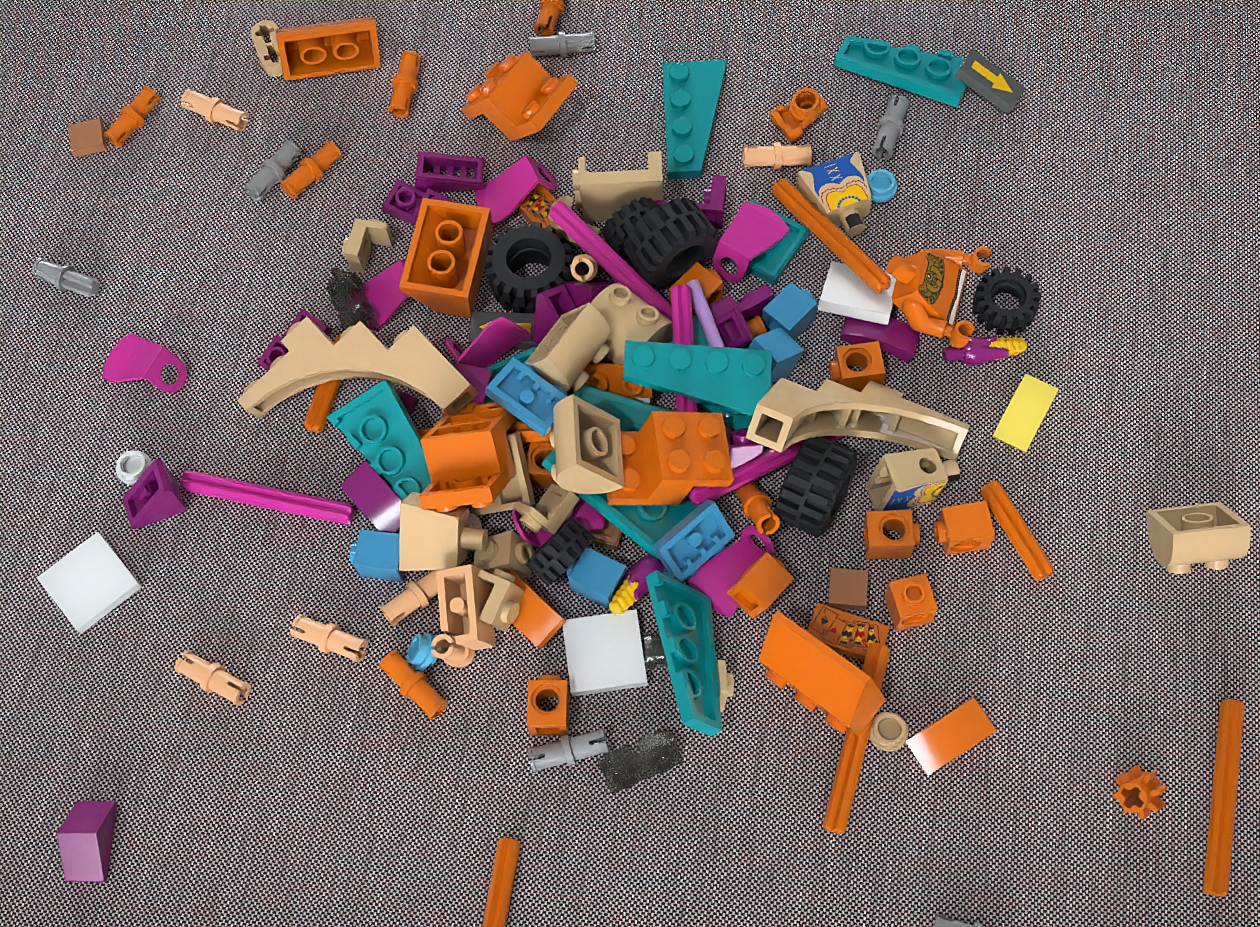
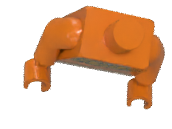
M980 246L971 255L964 254V250L938 248L922 249L918 253L905 258L900 255L894 256L886 267L887 273L896 279L891 297L893 303L904 313L913 330L941 339L947 336L949 337V342L955 348L965 347L970 341L968 336L973 333L975 327L966 320L957 322L954 327L967 275V270L962 265H968L970 270L975 273H982L990 266V263L980 262L977 257L988 258L992 251L988 247Z

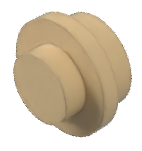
M882 712L874 717L869 738L873 745L882 751H896L905 744L908 738V726L900 715L893 712Z

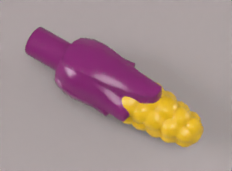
M997 335L992 337H970V341L965 347L943 348L942 357L944 362L960 360L966 365H978L988 361L998 362V359L1022 354L1027 350V343L1023 338L1018 337L997 338Z
M645 555L632 566L624 581L616 589L615 595L609 604V609L613 614H622L649 591L645 578L647 575L655 570L664 573L663 563L659 558L656 559L651 555Z

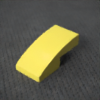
M1025 374L1001 418L993 438L1026 453L1059 389Z

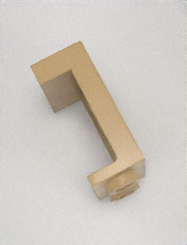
M661 151L647 152L648 169L587 172L585 156L578 157V169L572 170L573 191H575L576 209H582L583 221H606L613 217L611 214L615 211L621 210V206L624 204L629 205L634 199L639 201L641 197H646V199L652 198L654 202L656 200H664Z

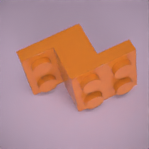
M527 51L517 56L511 54L501 64L499 61H496L487 69L484 74L487 79L482 85L477 84L468 92L465 97L468 102L461 111L469 119L484 114L512 142L541 131L579 83L570 73L558 79L555 76L551 77Z
M499 407L445 415L420 440L431 478V483L419 495L422 510L437 509L438 512H448L460 505L472 504L473 508H482L494 503L496 497L506 488V485L516 474L506 435L508 428L516 421V417L505 408Z
M652 411L639 431H621L624 488L608 492L607 499L608 505H679L693 486L729 487L734 478L723 413Z

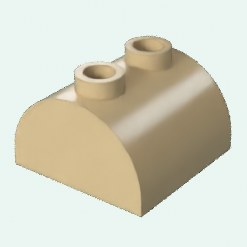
M614 283L606 287L590 303L601 313L610 327L611 334L604 342L610 349L605 356L615 364L624 365L625 340L670 343L673 340L672 321L620 283Z
M586 303L561 315L525 363L535 368L539 376L551 385H558L566 392L570 388L573 391H577L589 377L584 371L589 362L592 361L597 364L608 353L610 348L604 342L611 334L610 327L601 313L590 303Z
M573 394L557 402L553 408L554 430L549 435L551 445L555 449V464L551 467L553 480L561 488L580 494H601L624 488L620 419Z
M1221 502L1146 510L1147 531L1153 554L1157 562L1162 567H1167V571L1170 573H1189L1191 571V564L1205 563V567L1209 569H1225L1229 567V560L1243 558L1248 552L1251 525Z

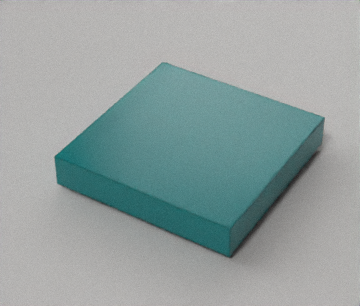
M753 199L750 200L751 203H756V204H759V205H762V206L768 208L767 206H765V205H763V204H761V203H759V202H757V201H755V200H753ZM772 210L785 221L790 231L777 244L749 262L747 272L775 286L809 237L810 230ZM728 257L723 258L724 260L736 265V263L732 259Z

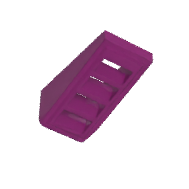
M418 151L415 188L426 192L428 188L435 192L482 190L485 158ZM467 169H474L473 178H467ZM447 170V175H440V171ZM454 170H460V177L453 176Z

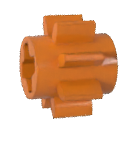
M1135 765L1128 771V774L1122 773L1115 778L1120 788L1112 796L1118 799L1123 807L1124 814L1138 812L1140 819H1145L1151 814V810L1158 812L1165 806V803L1159 797L1168 788L1165 785H1161L1160 780L1156 777V770L1142 772L1140 766Z

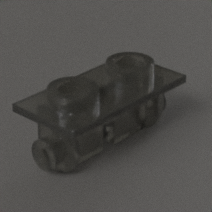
M332 268L331 271L334 278L328 281L327 292L336 311L341 312L347 308L338 316L343 329L346 330L348 327L356 325L361 321L368 329L379 331L380 327L375 317V310L367 299L362 280L352 272Z
M660 729L637 740L636 744L640 752L633 755L629 745L603 754L604 759L597 762L611 794L622 789H629L642 780L658 773H665L674 766L683 763L676 739L672 736L670 730L662 733Z

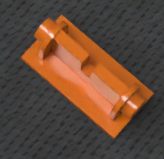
M591 361L584 369L589 375L585 384L628 397L653 398V389L623 380V364H615L613 362H598L595 364Z

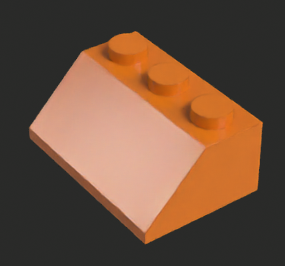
M372 16L275 29L285 81L381 68L376 22Z
M423 198L400 280L399 290L438 313L471 318L488 254L487 250L493 234L490 208Z
M778 610L772 617L758 659L767 669L764 676L781 690L787 685L797 692L794 699L809 711L813 712L817 707L827 714L824 721L843 735L848 730L858 737L885 703V697L868 674Z

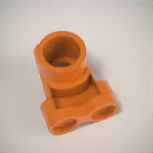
M802 88L795 92L791 103L786 106L780 104L768 114L774 125L782 131L785 138L790 143H793L804 135L803 130L809 124L815 122L828 107L815 89Z

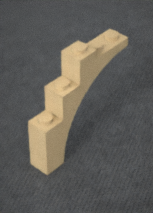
M306 317L302 321L293 324L289 328L287 335L281 340L289 352L275 359L270 365V370L259 380L251 382L237 401L246 411L257 418H261L281 401L309 387L334 380L354 378L386 379L391 381V383L410 388L429 398L446 413L456 414L463 410L479 393L414 325L409 330H404L398 334L393 341V345L388 349L361 321L344 330L340 340L334 344L319 326Z
M781 377L757 403L745 438L782 453L790 445L810 437L854 436L898 443L916 449L933 447L938 451L939 456L956 461L970 425L903 398L904 393L871 380L862 392L826 379L818 390L814 391Z

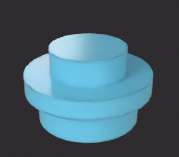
M877 169L866 177L872 201L887 202L895 196L898 187L897 181L888 170Z
M426 633L425 635L416 634L413 637L407 651V662L413 664L416 670L424 671L428 666H432L436 662L437 657L431 652V650H437L436 647H431V642L435 635Z

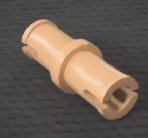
M191 88L185 90L182 95V108L205 116L206 121L214 124L219 122L238 132H242L247 126L248 119L246 118L249 117L248 113L226 105L223 99L207 97Z
M773 142L772 146H743L742 148L743 168L772 166L773 170H779L781 166H811L812 149L810 144L781 146L780 142Z
M588 254L576 256L573 259L572 265H570L572 276L580 282L592 280L598 272L597 262ZM581 262H585L589 266L588 274L580 271L579 265Z
M444 569L432 570L417 582L410 581L406 584V590L380 607L383 615L393 627L419 607L424 609L429 605L428 601L438 594L436 571Z
M303 614L297 615L292 623V626L299 629H290L291 637L317 645L321 652L327 654L334 652L357 663L361 662L367 651L360 648H368V640L341 631L339 625L333 623L326 625Z
M189 650L182 653V656L188 659L187 662L180 657L177 659L175 671L199 683L203 691L207 693L215 692L236 706L244 703V700L239 695L246 699L248 698L251 685L227 673L223 665L219 663L211 664Z

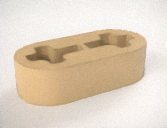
M264 20L252 27L250 31L251 38L264 72L269 76L283 75L275 34V29H279V27L273 21ZM269 34L271 42L265 43L263 35ZM276 53L279 61L272 63L270 55Z

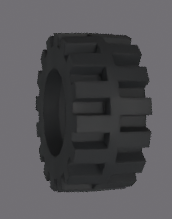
M641 197L639 201L634 199L629 205L624 204L621 206V210L611 214L613 217L607 219L605 222L606 226L602 228V234L607 243L622 259L627 258L623 249L625 247V239L628 237L630 230L644 215L657 207L652 198L646 199V197Z
M571 517L535 552L526 563V566L548 586L573 564L591 544L594 537L574 517Z

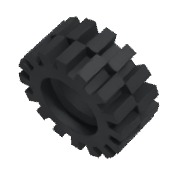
M1004 267L1002 273H1000L998 268L992 269L991 275L986 273L983 276L982 281H979L972 305H974L973 314H978L976 321L980 325L985 321L987 322L985 330L990 332L993 327L998 328L996 335L1002 336L1005 329L1008 330V336L1015 335L1016 329L1021 333L1026 329L1027 325H1031L1040 305L1041 292H1037L1039 289L1037 282L1030 284L1033 278L1030 274L1023 278L1021 276V269L1016 268L1014 274L1010 273V267ZM997 293L1011 294L1019 300L1020 306L1013 310L1000 308L994 303L993 296Z

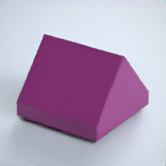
M738 306L714 319L725 347L738 348L753 340L754 337Z

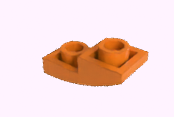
M507 571L506 573L516 577L513 584L525 590L519 603V614L512 624L534 645L542 649L566 620L517 573Z
M973 697L905 742L926 774L930 775L996 732L997 729L977 699Z

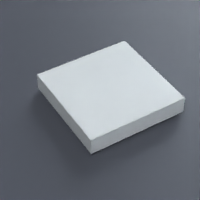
M831 261L818 310L888 325L893 306L891 297L896 279L888 274L891 278V285L888 289L878 294L846 264Z
M96 532L37 577L80 634L142 588L99 532Z
M637 609L624 611L622 614L616 615L608 613L566 619L562 626L572 697L648 686Z

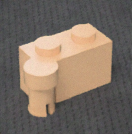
M472 564L436 571L441 631L453 636L451 637L447 634L437 635L431 642V647H436L437 650L434 649L431 652L435 657L443 659L445 663L456 668L468 666L474 658L475 650L496 647L494 627L479 619L491 593V587L489 583L477 577L480 568Z

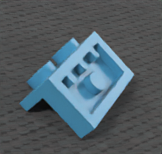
M514 357L489 383L485 390V395L543 437L554 426V406L563 398L568 397L563 388L555 384L551 385L539 376L535 368L527 363L522 364Z
M706 499L654 543L652 548L663 563V574L682 583L684 580L694 576L698 568L711 556L720 553L725 548L726 543L735 537V534L716 503Z

